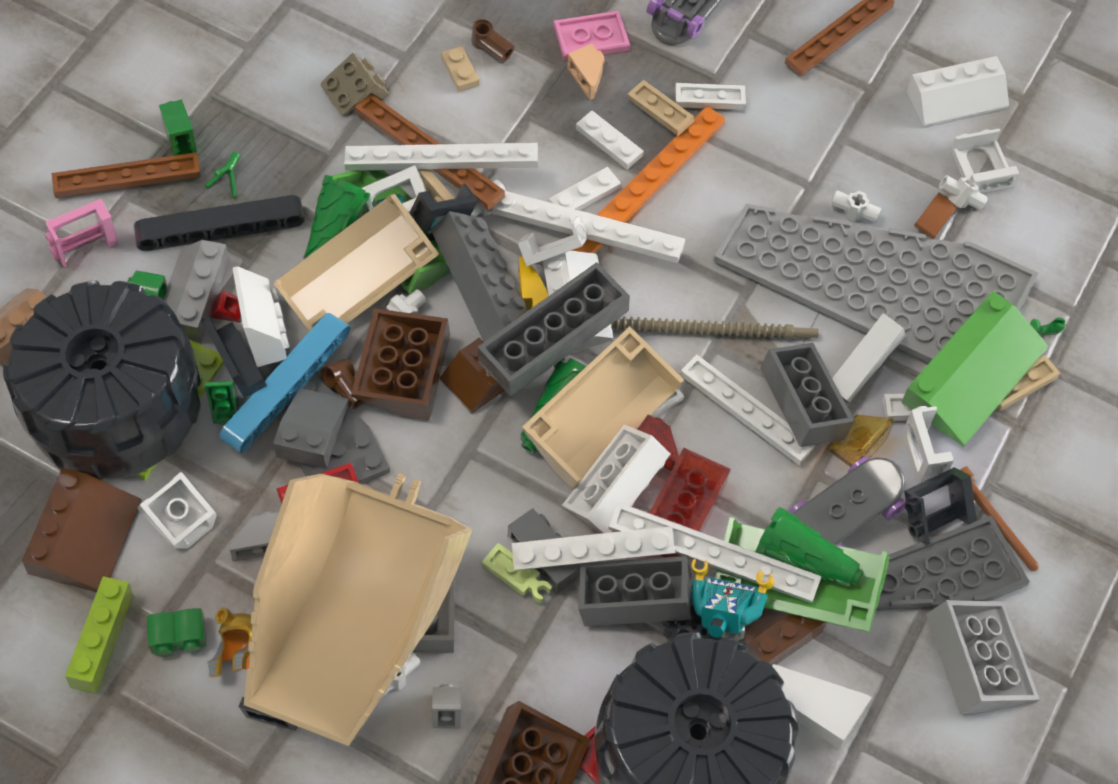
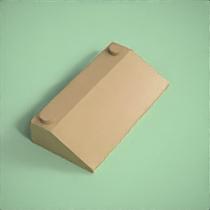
M391 194L273 282V284L310 331L328 312L345 323H349L414 274L416 269L423 267L438 256L439 253L397 196Z
M629 326L522 426V430L555 473L573 490L625 424L637 429L679 389L684 379Z

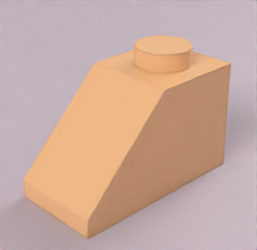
M593 44L568 53L567 69L589 100L595 97L605 62L602 52L597 51Z

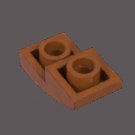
M938 192L914 226L922 234H926V236L934 239L957 206Z

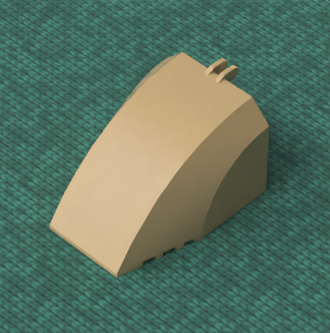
M401 473L397 475L390 495L354 481L325 474L290 480L254 585L253 598H255L254 611L251 613V624H253L252 639L249 641L248 648L250 662L249 668L246 671L244 705L349 746L436 616L457 572L472 529L454 518L416 505L415 501L421 486L420 480L414 479L411 483L406 501L400 499L399 497L406 475Z

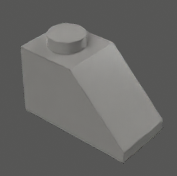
M262 512L258 516L250 518L229 545L232 561L265 555L279 514L278 512Z
M442 684L439 687H433V728H460L461 687H455L452 684Z

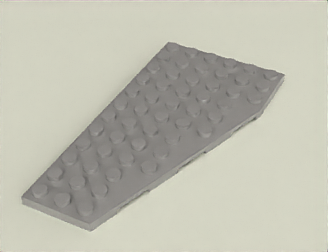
M751 204L744 206L714 256V262L866 334L884 313L902 326L906 333V336L896 348L928 363L931 362L992 291L1005 298L1020 311L1038 275L1037 272L972 242L965 241L962 244L927 238L926 234L889 228V231L851 225L850 221L815 215L814 218L776 212L774 208Z

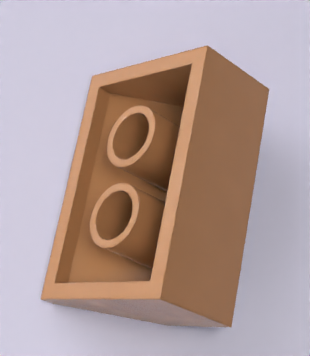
M26 288L0 309L1 367H3V363L9 362L12 349L9 338L17 325H24L34 314V306L46 298L38 289Z

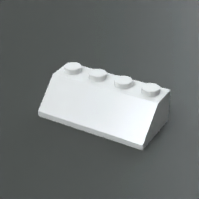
M997 56L913 74L907 89V94L923 127L1004 110L1009 107L1006 73Z
M568 251L543 260L549 296L594 263L598 262L599 264L598 256L594 253ZM611 324L572 353L614 340Z
M238 266L233 267L243 328L257 367L287 359L285 349L289 348L286 333H284L286 328L282 318L283 314L276 287L271 288L269 280L265 277Z
M624 424L562 506L595 531L601 534L611 533L612 530H609V524L618 502L632 507L634 501L648 487L650 480L657 471L664 466L670 453L653 436Z

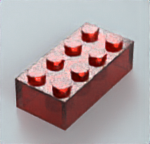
M683 447L649 514L702 533L728 482L731 469ZM677 554L660 555V556L665 557V558H666V557H681L680 555H677Z

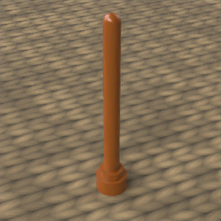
M968 466L961 468V471L971 476L973 496L976 503L987 517L992 515L1006 541L1029 570H1038L1039 564L975 485L972 471Z

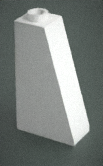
M884 313L832 378L842 398L850 403L906 336L904 328Z
M773 664V668L784 681L782 690L786 699L791 701L796 708L798 723L837 749H840L872 697Z

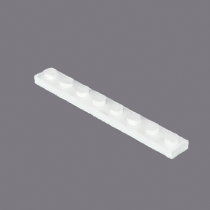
M538 143L346 146L344 166L345 171L405 170L414 165L417 169L538 167Z
M505 191V197L492 208L495 215L574 235L570 223L575 217L579 216L580 221H585L589 232L586 237L589 240L675 263L679 262L685 245V239L508 191Z
M618 502L609 524V530L620 532L672 526L675 554L687 556L691 560L696 559V562L705 564L706 560L710 567L758 584L756 574L760 570L764 573L762 582H766L771 573L775 581L771 589L812 604L821 576Z

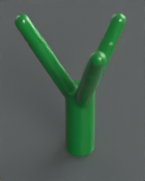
M232 152L225 166L214 172L215 176L205 184V187L209 188L224 174H228L232 197L236 198L237 193L233 170L241 157L240 154Z

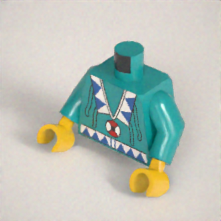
M696 559L692 561V570L696 577L692 581L691 602L696 614L702 617V626L708 628V633L711 636L719 638L723 635L724 631L737 634L741 632L745 625H749L761 617L768 596L766 591L774 586V577L770 573L769 579L766 582H762L764 573L760 570L756 574V581L759 584L758 591L756 586L710 577L703 581L704 576L709 571L708 563L705 560V567L698 570L696 569Z

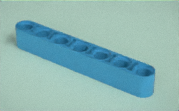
M329 312L326 313L290 352L287 359L283 360L265 380L267 386L253 393L225 424L220 432L219 439L240 454L246 452L295 397L299 388H303L346 340L351 326Z

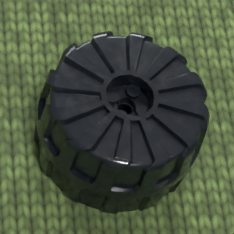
M96 280L74 284L69 292L58 297L53 294L49 295L34 306V314L24 325H17L9 338L12 349L9 362L3 363V377L12 399L14 411L22 427L35 442L45 458L60 469L66 468L86 473L99 480L123 476L130 477L140 474L175 453L183 444L182 441L189 433L192 425L197 422L201 409L198 394L201 379L189 338L172 308L162 298L155 295H146L144 289L137 284L115 281L111 285H100L99 281Z
M700 632L680 633L673 641L659 646L653 643L646 645L637 651L628 667L619 675L616 674L602 701L595 728V769L599 784H786L795 761L794 747L799 724L796 708L791 701L786 699L782 690L784 685L783 679L771 664L765 661L759 662L747 653L748 646L731 638L725 637L720 640L702 638ZM690 732H699L703 736V739H694L691 736Z

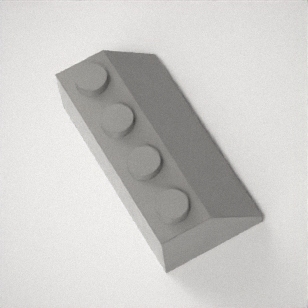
M201 240L182 248L179 253L163 300L172 308L191 341L202 342L206 330L202 320L208 316L210 318L216 296L229 263L226 244Z

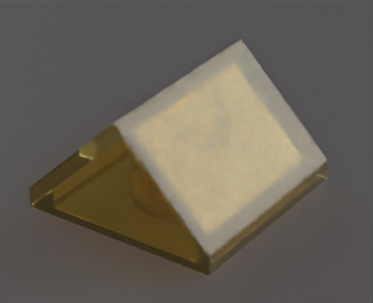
M856 414L853 418L855 422L845 440L831 442L827 449L849 467L864 457L870 459L888 439L894 425L892 418Z

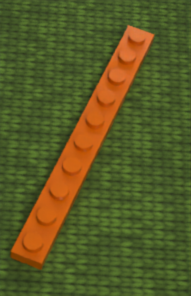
M706 106L694 118V123L679 136H676L597 215L626 223L725 124L726 118L709 106ZM586 239L583 246L570 251L595 254L604 243Z

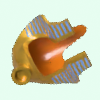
M220 608L216 613L215 620L218 624H221L218 632L222 639L214 657L207 661L209 677L212 678L222 675V662L233 659L232 671L234 672L245 669L247 671L250 662L248 648L249 641L252 639L253 624H251V615L247 613L233 614L229 609Z

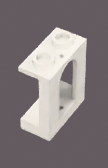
M987 129L978 133L959 135L955 137L951 148V153L962 178L966 177L972 180L978 186V192L980 193L1014 187L1019 176L1016 166H1008L997 142L1000 129ZM973 149L984 151L988 155L994 170L974 174L967 159V153Z
M414 165L363 187L362 189L371 194L369 200L364 204L366 212L375 207L373 199L378 194L405 182L411 181L416 198L419 192L426 191L416 166ZM416 198L402 203L408 213Z
M579 216L575 217L570 223L574 235L538 247L534 233L523 236L518 245L526 266L583 246L587 239L586 235L589 234L585 221H580Z
M920 406L911 410L902 432V438L917 485L949 470L954 461L951 452L935 454L928 435V429L937 412L936 406L928 408ZM912 436L916 437L920 453L923 459L922 465L920 463V459Z

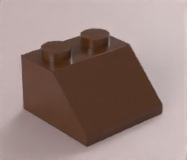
M480 337L460 350L440 376V380L471 414L505 391L479 363L478 346L484 343Z

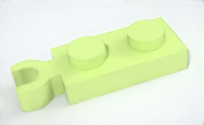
M499 543L482 561V567L522 596L528 591L532 593V598L537 603L541 604L544 598L538 593L539 590H545L549 594L552 592V586L548 582L538 581L540 573L537 570L525 569L515 571L513 553Z

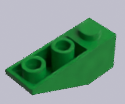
M232 381L205 383L213 424L225 425L239 410L237 386Z

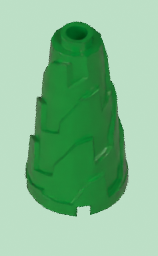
M325 175L316 205L310 238L303 258H307L354 223L371 194L341 179L334 181L332 180L333 176Z
M565 358L555 364L553 366L554 370L546 382L544 391L530 419L586 366L572 358L567 363H564ZM522 431L520 437L522 441L521 446L530 453L539 452L526 433Z
M782 507L775 511L770 519L772 522L765 528L755 551L756 553L819 575L825 581L831 580L846 587H849L851 583L856 586L863 572L859 569L860 564L843 553L844 551L821 537V533L801 522V519Z

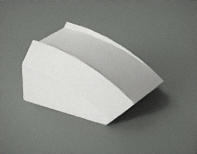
M182 472L138 506V510L172 546L182 549H188L213 528L217 515Z

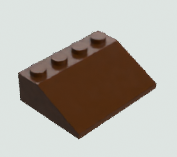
M374 308L351 396L404 417L429 420L450 338L448 318Z
M62 468L22 559L27 574L97 592L102 577L111 578L142 499L89 474Z
M517 701L506 708L475 784H573L590 738L521 701Z

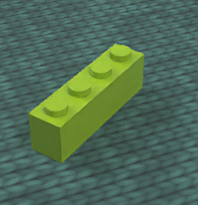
M102 577L65 674L70 688L93 694L98 693L134 596L129 582Z

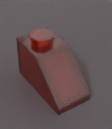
M647 414L637 430L653 436L670 453L663 467L675 473L679 463V455L671 428L661 418H654Z

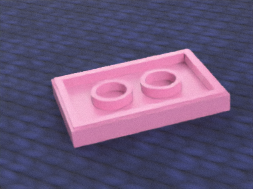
M619 11L553 21V28L563 61L568 60V53L589 44H593L597 51H601L603 55L630 51V43Z

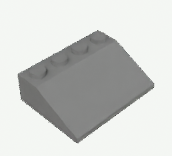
M946 600L926 614L960 714H980L1034 703L1040 700L1003 601Z

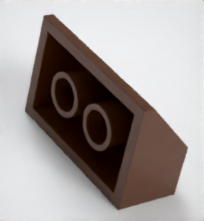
M764 608L759 619L749 625H745L744 639H740L738 642L748 646L747 653L759 662L765 661L771 665H777L823 633L827 622Z

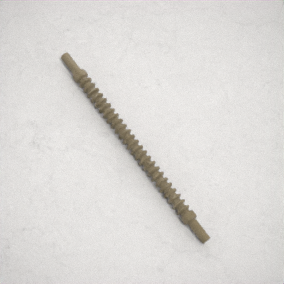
M623 316V319H617L611 324V328H615L616 331L619 328L625 331L630 326L632 329H636L637 332L640 329H643L644 332L650 330L651 333L654 330H657L658 333L664 330L666 334L668 331H672V334L675 331H679V334L685 331L687 335L689 332H693V335H696V332H700V335L707 333L708 336L710 333H714L715 336L721 333V336L728 334L729 337L732 334H735L736 337L742 334V337L749 335L750 338L753 335H756L757 338L763 335V338L770 336L773 339L774 336H777L778 339L784 337L786 340H792L793 337L818 338L819 336L818 328H798L792 324H785L784 327L781 324L775 327L773 323L771 326H768L767 323H764V326H760V323L754 326L752 322L750 325H746L745 322L742 325H739V322L733 325L731 321L728 324H725L724 321L721 324H718V321L712 324L710 320L707 323H704L703 320L700 323H697V320L690 322L689 319L686 322H683L682 319L676 322L675 319L669 321L668 318L665 321H662L661 318L655 321L654 318L647 320V317L644 320H640V317L634 320L632 316L630 319H626V316Z

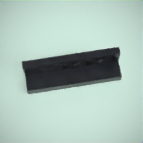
M209 316L202 321L242 396L246 398L266 387L267 384L234 323L230 322L216 330Z

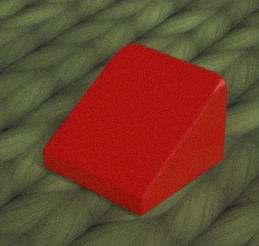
M224 290L216 296L210 317L239 322L241 312L238 297Z

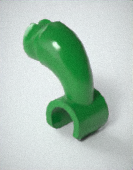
M1057 317L1049 324L1041 326L1038 319H1032L1030 325L1040 336L1056 335L1063 332L1066 328V324H1064L1066 321L1061 317Z

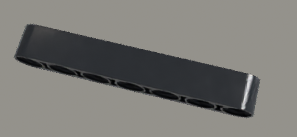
M288 195L144 218L136 221L133 227L136 247L141 251H152L189 245L201 240L214 241L294 228L302 225L305 222L300 197Z

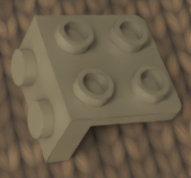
M354 53L350 54L321 82V87L339 113L344 116L349 114L354 109V106L363 101L370 93H373L382 100L389 94L384 87L386 82L379 74L374 73L373 69L375 67L366 57L362 59Z

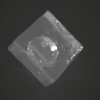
M648 485L634 501L632 507L653 515L661 488Z

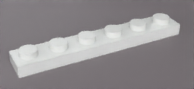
M697 354L681 370V377L796 464L800 465L815 448V445L800 447L789 424Z
M667 526L512 543L514 570L516 571L675 554L673 527Z

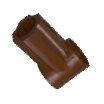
M479 19L474 22L471 37L472 45L477 49H485L501 62L508 60L515 46L494 31L490 21Z
M342 359L323 366L321 369L322 381L327 387H334L341 397L349 399V408L353 410L364 403V401L351 396L355 381V370L349 360Z

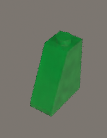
M183 100L159 104L162 122L172 155L196 153L197 148L193 128Z

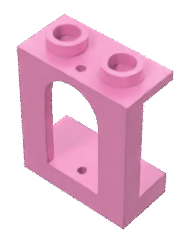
M101 199L45 222L48 230L45 233V237L50 245L49 250L54 260L59 259L64 268L67 267L63 253L100 237H104L109 248L118 245L111 215ZM95 213L97 224L64 238L57 237L56 231L62 226Z

